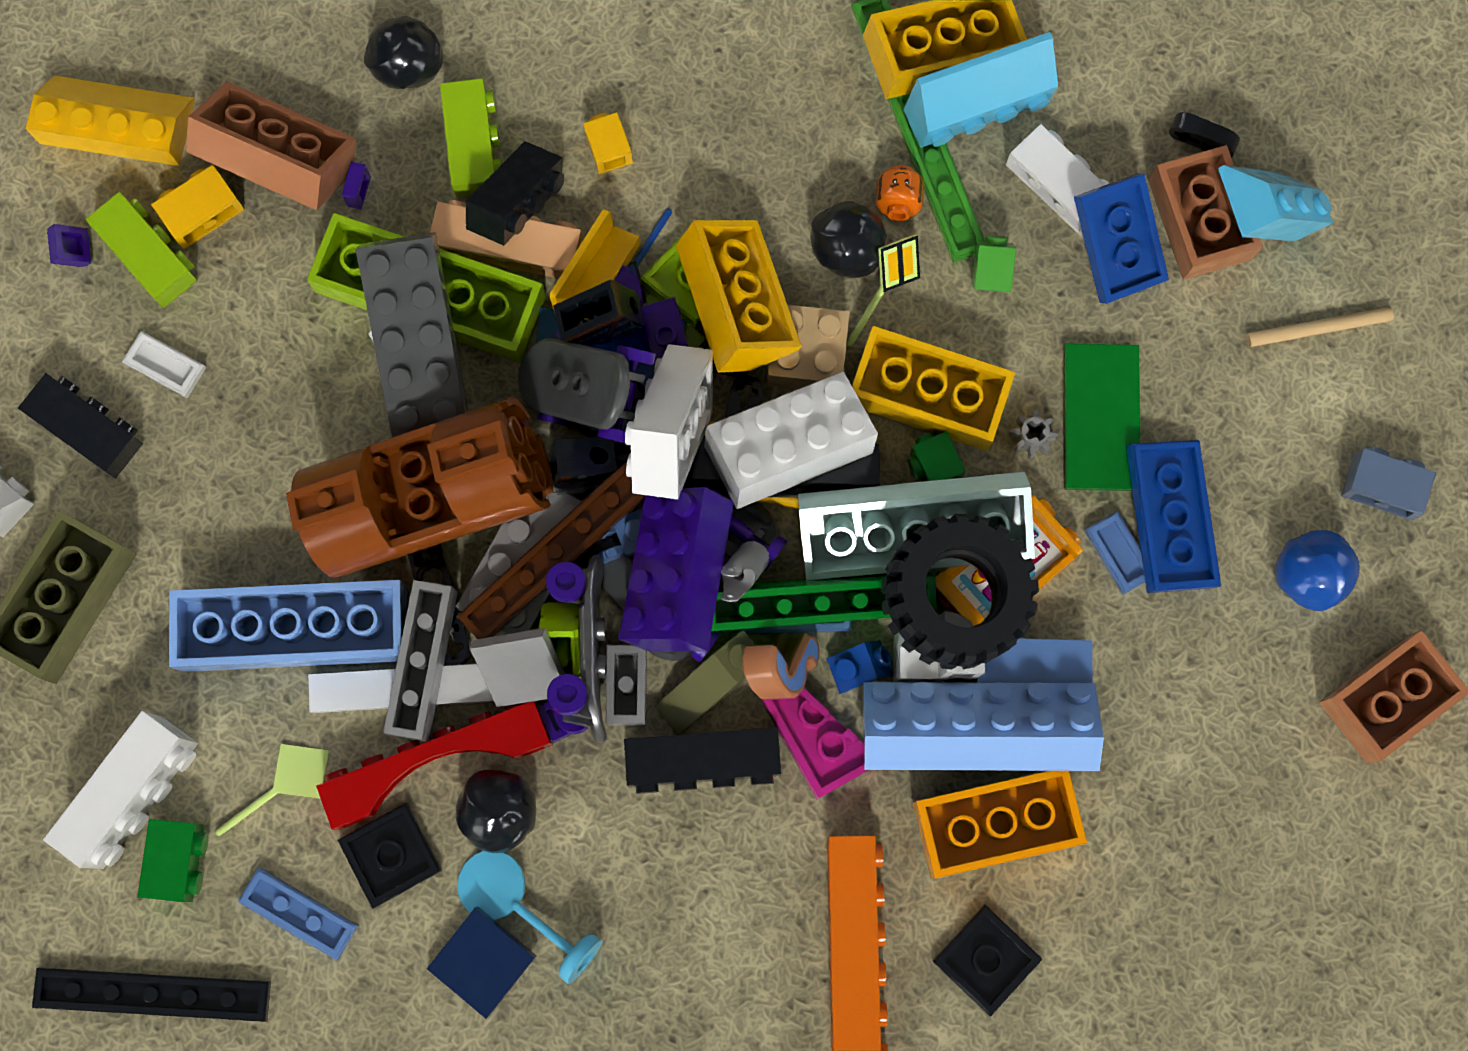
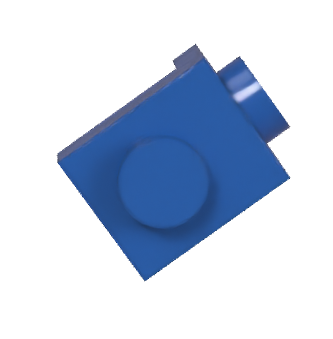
M880 640L864 642L826 658L839 694L864 685V682H873L893 675L890 667L892 664L891 656L888 650L882 646Z

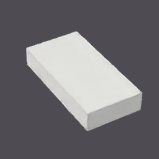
M143 331L139 333L122 361L130 368L185 398L189 397L206 369L205 365Z

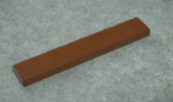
M627 461L456 616L477 639L494 637L547 588L546 576L554 565L561 562L575 563L645 499V495L632 493V477H627L626 475Z

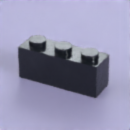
M524 141L466 200V229L504 246L515 234L518 235L523 230L525 223L534 214H538L542 210L544 203L553 193L557 194L561 190L564 183V174L562 173L563 157Z
M45 373L19 405L18 409L116 479L143 445L141 441L134 437L138 430L120 417L116 422L106 417L105 414L109 409L90 396L87 401L81 399L76 395L80 388L61 375L58 380H55Z

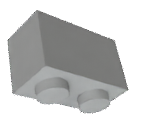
M607 645L606 724L608 726H646L647 651L634 645Z

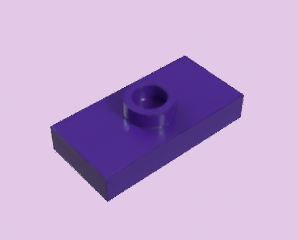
M675 297L641 307L651 353L656 354L654 365L657 358L663 357L668 344L689 347Z

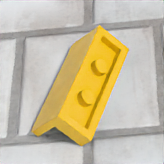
M606 209L601 211L551 290L549 297L552 306L605 281L614 280L622 265L627 267L641 245L640 237L614 226L611 211Z

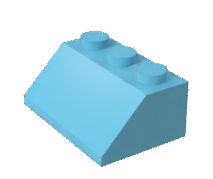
M1227 165L1218 168L1242 237L1296 241L1333 223L1330 215L1331 203L1319 188L1279 172Z

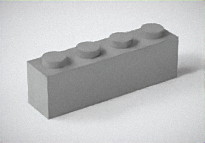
M413 580L384 734L427 742L430 739L458 591L452 586Z

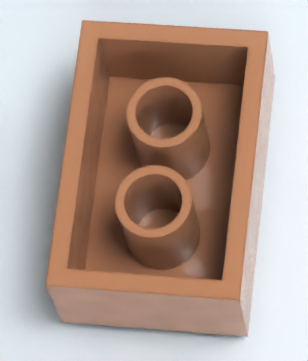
M1227 145L1158 164L1148 179L1183 280L1251 261L1263 247L1259 238L1242 237L1218 170L1223 165L1234 166Z
M1420 630L1405 636L1322 699L1319 704L1366 764L1385 759L1468 695V688L1424 632Z

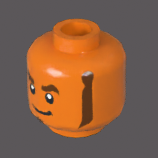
M895 165L879 176L876 188V206L882 215L894 222H903L921 211L924 182L923 178L913 168L906 165Z

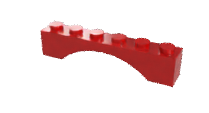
M532 701L504 706L506 711L491 716L490 711L478 714L468 719L470 725L456 730L453 725L434 732V739L420 744L419 740H413L398 746V754L384 759L383 754H378L361 761L362 768L350 773L347 772L346 768L325 775L326 782L317 785L316 788L331 829L339 831L374 817L384 799L399 782L416 769L435 759L466 752L496 753L520 759L553 746L537 708V703Z

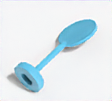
M483 851L475 854L464 864L458 877L457 890L461 903L469 913L478 906L492 919L497 920L508 916L513 911L517 912L567 953L559 968V976L569 985L581 975L598 953L603 942L594 934H588L580 939L575 946H572L523 906L520 902L525 893V877L522 867L512 856L504 852L489 853Z

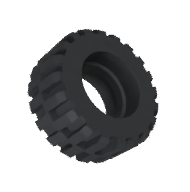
M954 514L950 519H947L945 516L932 519L927 525H921L896 549V553L889 559L885 568L887 576L882 580L881 592L886 594V599L881 604L883 614H890L892 619L888 627L893 636L899 633L905 640L901 644L903 648L909 653L916 650L921 654L919 660L929 665L935 661L940 663V668L952 670L957 666H962L964 670L974 668L982 663L986 664L1016 645V641L1024 636L1031 626L1028 622L1029 618L1036 614L1038 603L1032 600L1033 596L1039 593L1038 580H1031L1029 573L1035 570L1032 558L1024 560L1020 552L1025 547L1020 540L1017 539L1012 543L1006 537L1009 530L1001 524L994 529L989 527V518L978 515L973 520H968L967 514ZM944 558L961 559L974 565L984 575L991 591V608L988 616L981 623L972 627L956 626L944 620L933 609L926 592V576L936 562Z

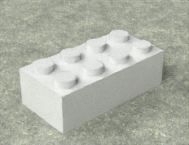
M668 344L663 357L657 358L654 377L647 380L645 397L643 400H638L634 422H628L625 432L626 445H631V453L628 456L626 475L627 477H632V493L671 499L679 498L702 441L706 426L713 413L712 349Z
M841 372L706 426L704 447L736 509H739L873 454L878 432L845 373Z
M141 711L43 841L79 868L104 869L106 865L109 867L113 866L124 853L125 848L121 845L130 834H137L147 823L149 816L146 815V812L154 802L160 803L169 794L173 786L170 781L177 771H185L194 761L196 753L193 750L199 743L164 717Z

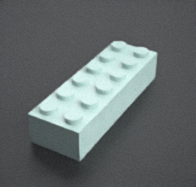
M1025 472L798 494L806 581L887 573L885 568L889 559L921 525H927L932 519L941 516L950 519L954 514H967L968 520H973L978 515L989 518L988 526L993 529L1001 524L1009 530L1006 537L1012 543L1019 539L1024 545L1025 549L1020 552L1024 560L1029 558L1035 559L1031 486ZM944 558L936 562L930 569L972 564L957 558Z

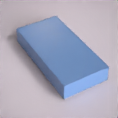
M1118 511L1084 530L1122 595L1145 583L1141 549Z

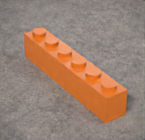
M828 836L832 1051H888V1043H881L880 1027H887V1003L880 1002L879 986H886V963L879 962L878 946H885V924L878 923L877 907H884V884L877 883L876 868L883 867V845L876 844V836Z

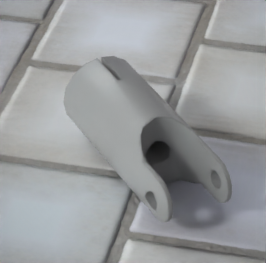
M755 541L743 543L723 566L721 573L724 592L720 597L722 600L727 602L738 601L747 593L769 564V553L762 544Z

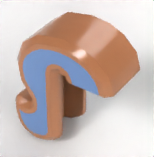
M802 633L801 637L791 638L789 635L780 634L774 646L745 647L742 656V668L746 681L761 699L796 698L804 689L807 671L815 669L820 655L819 644L813 634Z

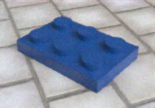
M1134 174L1074 196L1099 303L1107 304L1169 280L1145 174Z

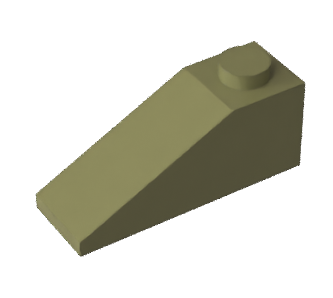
M744 630L712 654L655 705L678 735L683 733L746 681L742 668L744 648L756 645Z

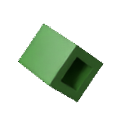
M986 235L985 241L976 240L972 285L975 290L1012 291L1016 247L1013 243H1008V237Z

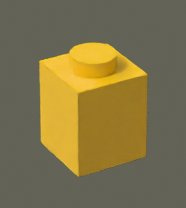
M617 112L610 115L608 113H600L591 117L588 122L583 123L585 137L598 174L633 163L631 149Z

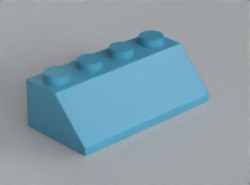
M1051 33L1039 35L918 78L903 111L920 148L933 144L934 147L941 146L949 142L957 134L965 132L966 135H971L982 130L986 124L997 120L998 123H1005L1015 118L1018 112L1027 109L1034 112L1046 107L1058 88L1054 44Z

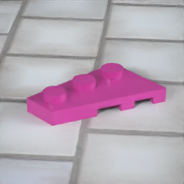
M805 688L796 698L761 699L763 706L775 727L778 728L781 738L816 800L869 771L864 770V744L858 740V737L849 728L846 729L829 713V710Z

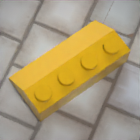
M54 75L33 95L25 129L39 144L180 166L187 137L188 116L193 111L195 98Z
M694 220L676 244V248L709 347L713 350V360L717 372L752 371L799 351L802 345L758 220Z

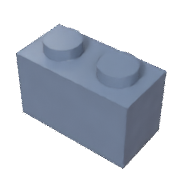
M1363 448L1353 455L1341 496L1413 521L1424 515L1436 472L1425 469V464L1416 460L1404 459L1401 461L1389 457V452L1381 448Z

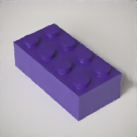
M706 487L682 488L678 499L645 495L619 640L648 652L708 651L733 501Z

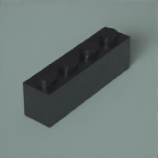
M778 728L624 739L627 786L636 787V794L659 792L658 785L674 784V791L696 790L697 782L712 781L713 788L735 787V779L749 778L751 785L774 784L773 777L781 776Z

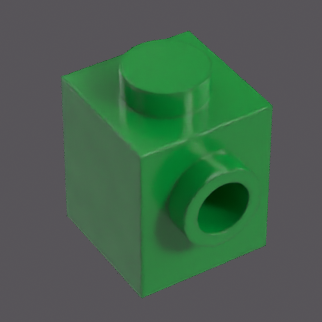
M932 431L915 440L916 445L912 447L910 452L912 458L907 461L910 471L916 480L922 478L924 482L963 478L966 470L947 431L939 435Z

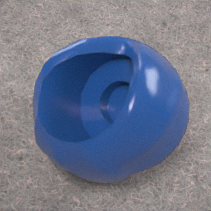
M1328 530L1311 531L1290 539L1285 543L1275 566L1276 583L1279 588L1298 605L1313 611L1330 609L1346 599L1354 589L1360 571L1358 557L1350 544L1339 534Z

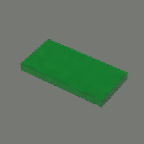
M1065 343L1064 490L1132 492L1126 446L1140 443L1139 345Z

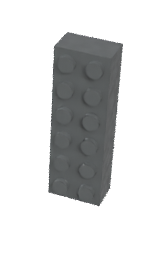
M436 232L360 244L356 248V254L392 438L469 412Z

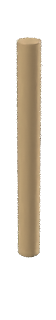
M1389 306L1250 332L1246 334L1249 347L1389 322L1393 321L1394 313L1393 309Z

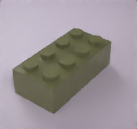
M58 510L0 603V656L41 680L57 684L137 553Z

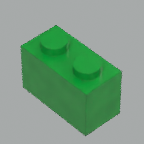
M155 819L148 820L137 898L193 902L194 895H199L203 882V874L198 871L199 857L205 855L208 847V834L203 832V824Z

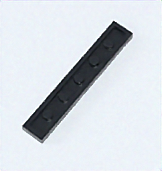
M36 968L32 1008L266 1022L268 1020L271 981Z

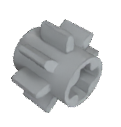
M1037 410L1034 411L1029 419L1020 414L1016 422L1021 429L1014 428L1009 432V436L1017 438L1018 441L1014 451L1016 452L1020 449L1028 451V459H1032L1037 450L1047 455L1050 447L1046 441H1055L1058 436L1055 432H1050L1049 425L1053 419L1044 420L1039 418ZM1037 429L1040 432L1038 438L1034 437L1030 440L1026 436L1028 431L1033 432Z

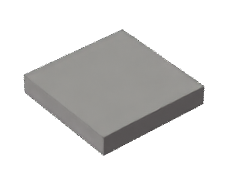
M545 628L473 640L470 647L497 707L547 699V689L551 681L557 676L565 674Z

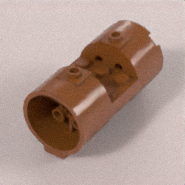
M509 397L298 470L293 477L291 491L286 493L293 530L299 532L306 550L320 570L330 577L339 578L548 509L551 503L549 499H546V495L553 493V479L547 453L540 434L535 435L532 428L525 422L530 417L525 407L517 399Z

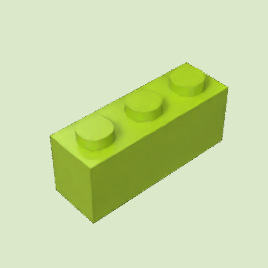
M483 78L440 84L451 187L456 198L471 196L502 164L501 158L495 159L494 147L500 146L497 124L491 125L490 113L496 112L493 90H486Z
M119 191L85 220L162 308H165L197 281L189 272L195 266L181 250L174 254L167 245L172 240L158 224L152 228L144 219L149 213L135 197L128 202Z

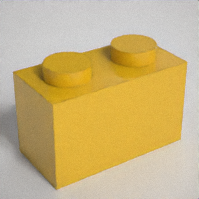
M213 164L208 168L196 170L190 175L188 181L177 188H170L164 191L158 197V200L151 204L171 235L183 249H186L245 210Z

